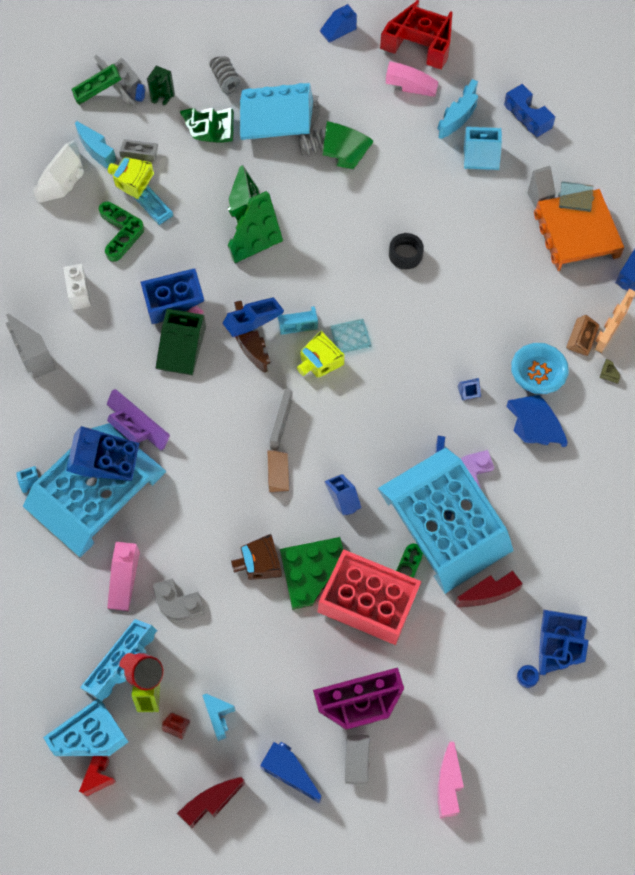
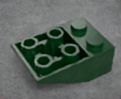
M172 309L166 310L162 324L156 369L193 376L206 329L204 315Z

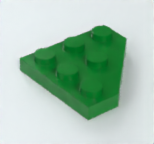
M267 191L249 199L247 203L248 208L244 216H241L235 228L237 231L233 239H230L227 245L234 263H238L283 241L271 197Z
M340 537L280 549L292 610L313 606L319 594L326 587L343 551Z

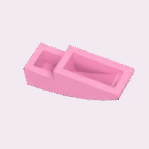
M389 61L386 84L402 86V91L436 96L437 80L410 66Z
M454 742L448 744L439 772L437 791L440 818L455 816L460 813L456 791H461L464 785Z

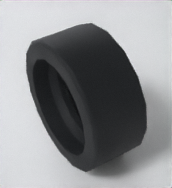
M412 233L396 235L391 240L389 246L390 261L400 269L415 268L423 259L424 245L422 240ZM400 245H410L417 250V254L406 258L399 256L395 249Z

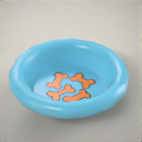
M531 343L523 346L515 353L511 361V373L515 381L524 390L534 394H548L557 391L565 384L569 375L568 362L565 356L556 347L546 343Z

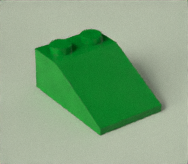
M243 165L239 167L228 198L230 204L228 207L229 213L232 217L236 218L237 224L248 208L247 203L249 199L260 194L258 186Z

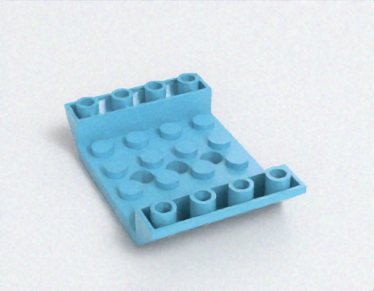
M110 423L91 428L127 439ZM70 448L32 485L23 508L81 558L95 544L92 537L147 482L153 486L166 473L164 468L140 448H138L132 481L96 478L97 483L93 486H88L87 481L94 477H85L66 471ZM105 490L112 492L108 498H102L101 494Z
M446 447L378 488L387 505H393L436 573L433 577L444 594L514 551L507 528L462 460ZM461 501H469L471 509L469 511L463 510ZM451 511L454 514V520H445L443 513ZM427 522H434L437 525V530L435 532L428 531L426 528Z

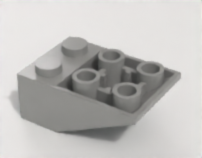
M9 313L6 314L9 322L5 324L27 372H32L34 378H38L56 370L42 336Z

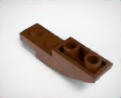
M242 300L234 302L235 311L243 309ZM252 330L235 336L247 358L262 372H268L267 364H270L268 353H264L263 348H266L263 337L259 336L258 330Z

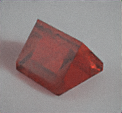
M170 713L162 723V730L183 739L190 720L175 713Z

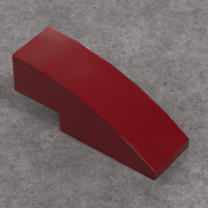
M513 570L497 581L490 575L458 596L455 605L457 607H473L497 602L518 592L523 583Z
M238 777L212 786L189 801L177 812L178 816L191 829L207 812L215 818L246 784L245 780L242 777Z

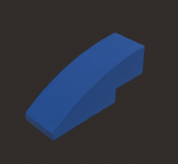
M274 297L245 304L241 310L227 313L222 324L231 336L235 337L270 322L283 314L284 309Z

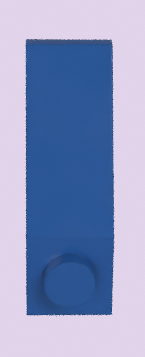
M273 742L260 765L261 770L320 803V793L294 753L291 752L292 748L283 742L279 744Z

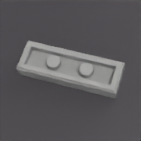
M285 389L270 438V449H279L293 401L292 390Z

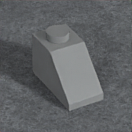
M550 165L534 170L532 173L527 194L535 208L538 201L555 197L556 192Z

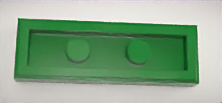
M113 63L71 90L76 103L80 105L119 82L122 78L117 66Z

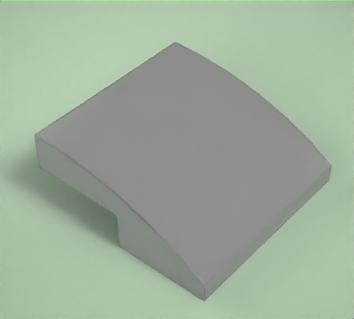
M124 139L119 151L120 158L117 165L119 166L123 158L127 157L150 162L154 169L158 144Z

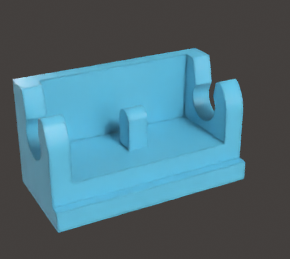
M315 306L311 307V311L279 315L280 334L317 330L318 319Z

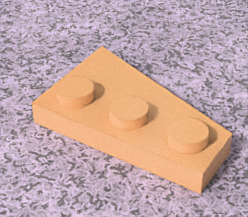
M629 289L621 304H617L612 313L614 316L612 318L609 317L604 325V328H606L604 333L600 331L595 340L598 343L595 348L596 351L602 353L628 312L635 296V291Z

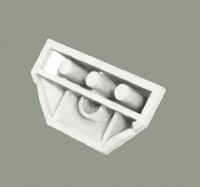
M72 140L66 143L45 168L38 181V185L33 189L37 202L40 203L65 197L72 190L77 180L83 176L84 169L76 141Z

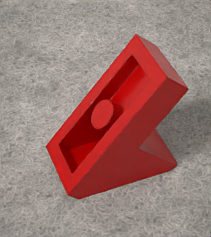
M93 756L79 790L82 795L89 796L116 782L113 778L101 774L108 766V756Z

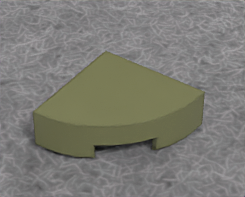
M606 359L599 378L618 384L620 373L614 366V363Z

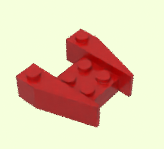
M419 0L415 1L387 23L381 33L380 49L396 54L404 39L427 46L429 49L426 65L442 70L449 55L453 12L450 11L446 17L419 8Z

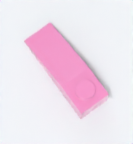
M115 543L111 565L108 609L129 611L140 555L137 544Z

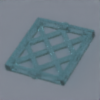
M363 319L330 326L333 341L342 353L371 347L368 331ZM360 324L363 325L364 331L358 329ZM347 327L353 329L351 334L345 332ZM335 330L340 332L338 337L335 336ZM355 332L361 334L359 338L353 336ZM343 334L348 336L346 341L340 339ZM363 336H366L367 343L361 340ZM351 338L356 340L354 345L348 343ZM338 341L343 343L341 348L338 347Z

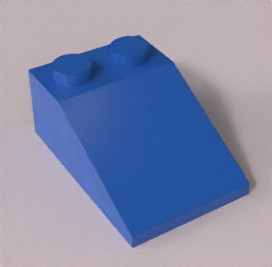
M195 268L140 282L151 324L163 322L167 309L185 312L205 301Z

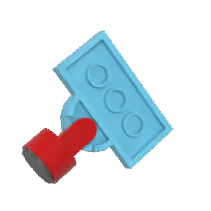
M134 619L80 688L102 701L111 694L115 684H121L125 681L141 690H151L158 686L163 678L164 670L162 663L157 658L146 654L144 649L146 645L153 641L154 635L158 630L150 624Z

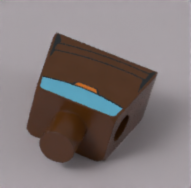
M272 534L240 547L243 558L231 561L233 572L246 570L248 580L282 577Z

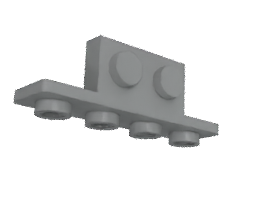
M94 56L98 62L96 65L101 71L108 67L100 57ZM120 58L115 65L122 80L115 83L113 87L118 93L123 94L121 98L128 105L131 103L136 107L138 104L130 93L142 81L127 62Z

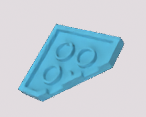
M98 699L43 737L54 756H110L129 742L104 703Z

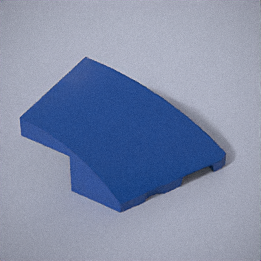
M540 395L508 400L506 407L517 417L513 431L525 443L548 445L552 442L559 443L561 447H567L568 442L561 424L550 406Z
M543 610L539 646V675H546V673L565 669L571 665H577L586 661L589 640L584 638L587 622L586 616Z

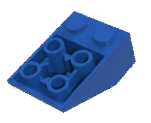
M81 426L74 433L66 471L85 477L132 481L139 443Z

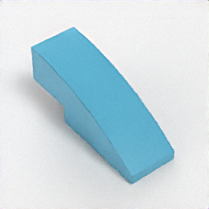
M76 121L75 126L82 145L94 160L108 169L111 163L114 164L116 161L114 149L106 145L103 135Z

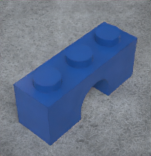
M521 84L506 93L504 105L537 138L553 128L556 116L545 106L539 109L530 108L533 94Z

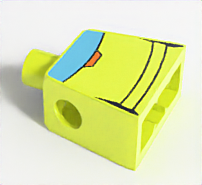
M127 157L123 158L119 166L111 163L108 167V173L113 175L115 186L138 200L154 175L152 163Z
M320 331L301 350V361L303 363L297 366V370L302 376L311 371L316 377L320 378L343 366L345 355Z

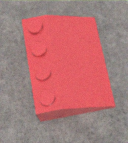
M343 549L319 600L317 612L396 645L421 581Z

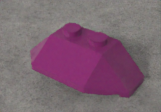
M397 667L313 690L318 712L343 729L348 730L389 719L404 691V685Z

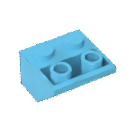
M466 127L464 137V169L499 170L502 128Z

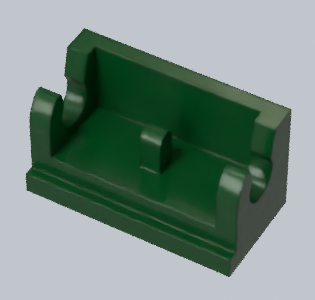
M156 65L147 77L151 103L154 104L160 98H164L162 102L164 106L175 96L172 73Z

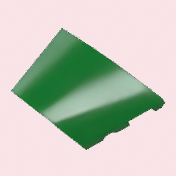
M190 108L180 111L194 139L213 143L233 141L234 111L232 108L215 111L213 108L201 111Z
M327 121L322 155L337 158L338 167L354 170L367 150L372 146L373 140L355 129Z

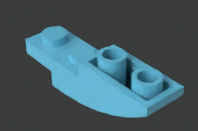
M471 79L469 85H466L463 90V97H459L457 103L453 101L450 108H446L444 119L440 120L437 130H439L438 138L443 139L454 133L471 117L477 107L478 95L475 94L478 81Z

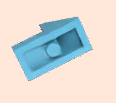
M204 694L202 696L218 741L225 739V731H228L225 719H220V717L236 711L235 707L209 694Z

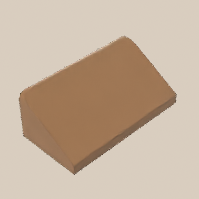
M588 315L577 318L566 348L588 356L599 324Z
M267 450L269 492L289 491L288 453Z

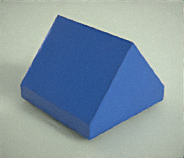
M479 378L459 382L457 387L462 401L481 397Z

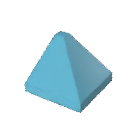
M36 466L16 473L22 493H26L39 479Z

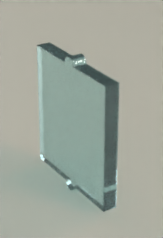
M562 181L558 194L560 197L559 208L591 212L592 201L594 200L593 185Z

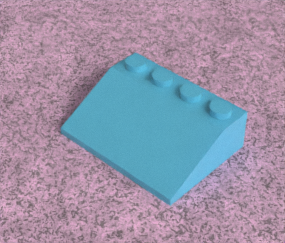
M310 83L242 90L240 99L241 140L310 134L313 109V95Z

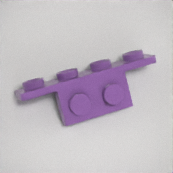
M112 390L107 405L115 413L110 414L107 421L128 440L139 443L148 439L159 450H163L170 434L118 390Z

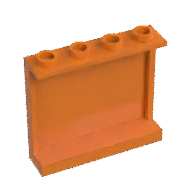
M600 189L538 201L534 210V217L540 224V233L545 237L546 248L550 250L551 261L553 265H556L557 271H560L562 264L608 254H611L613 259L621 257L624 245Z

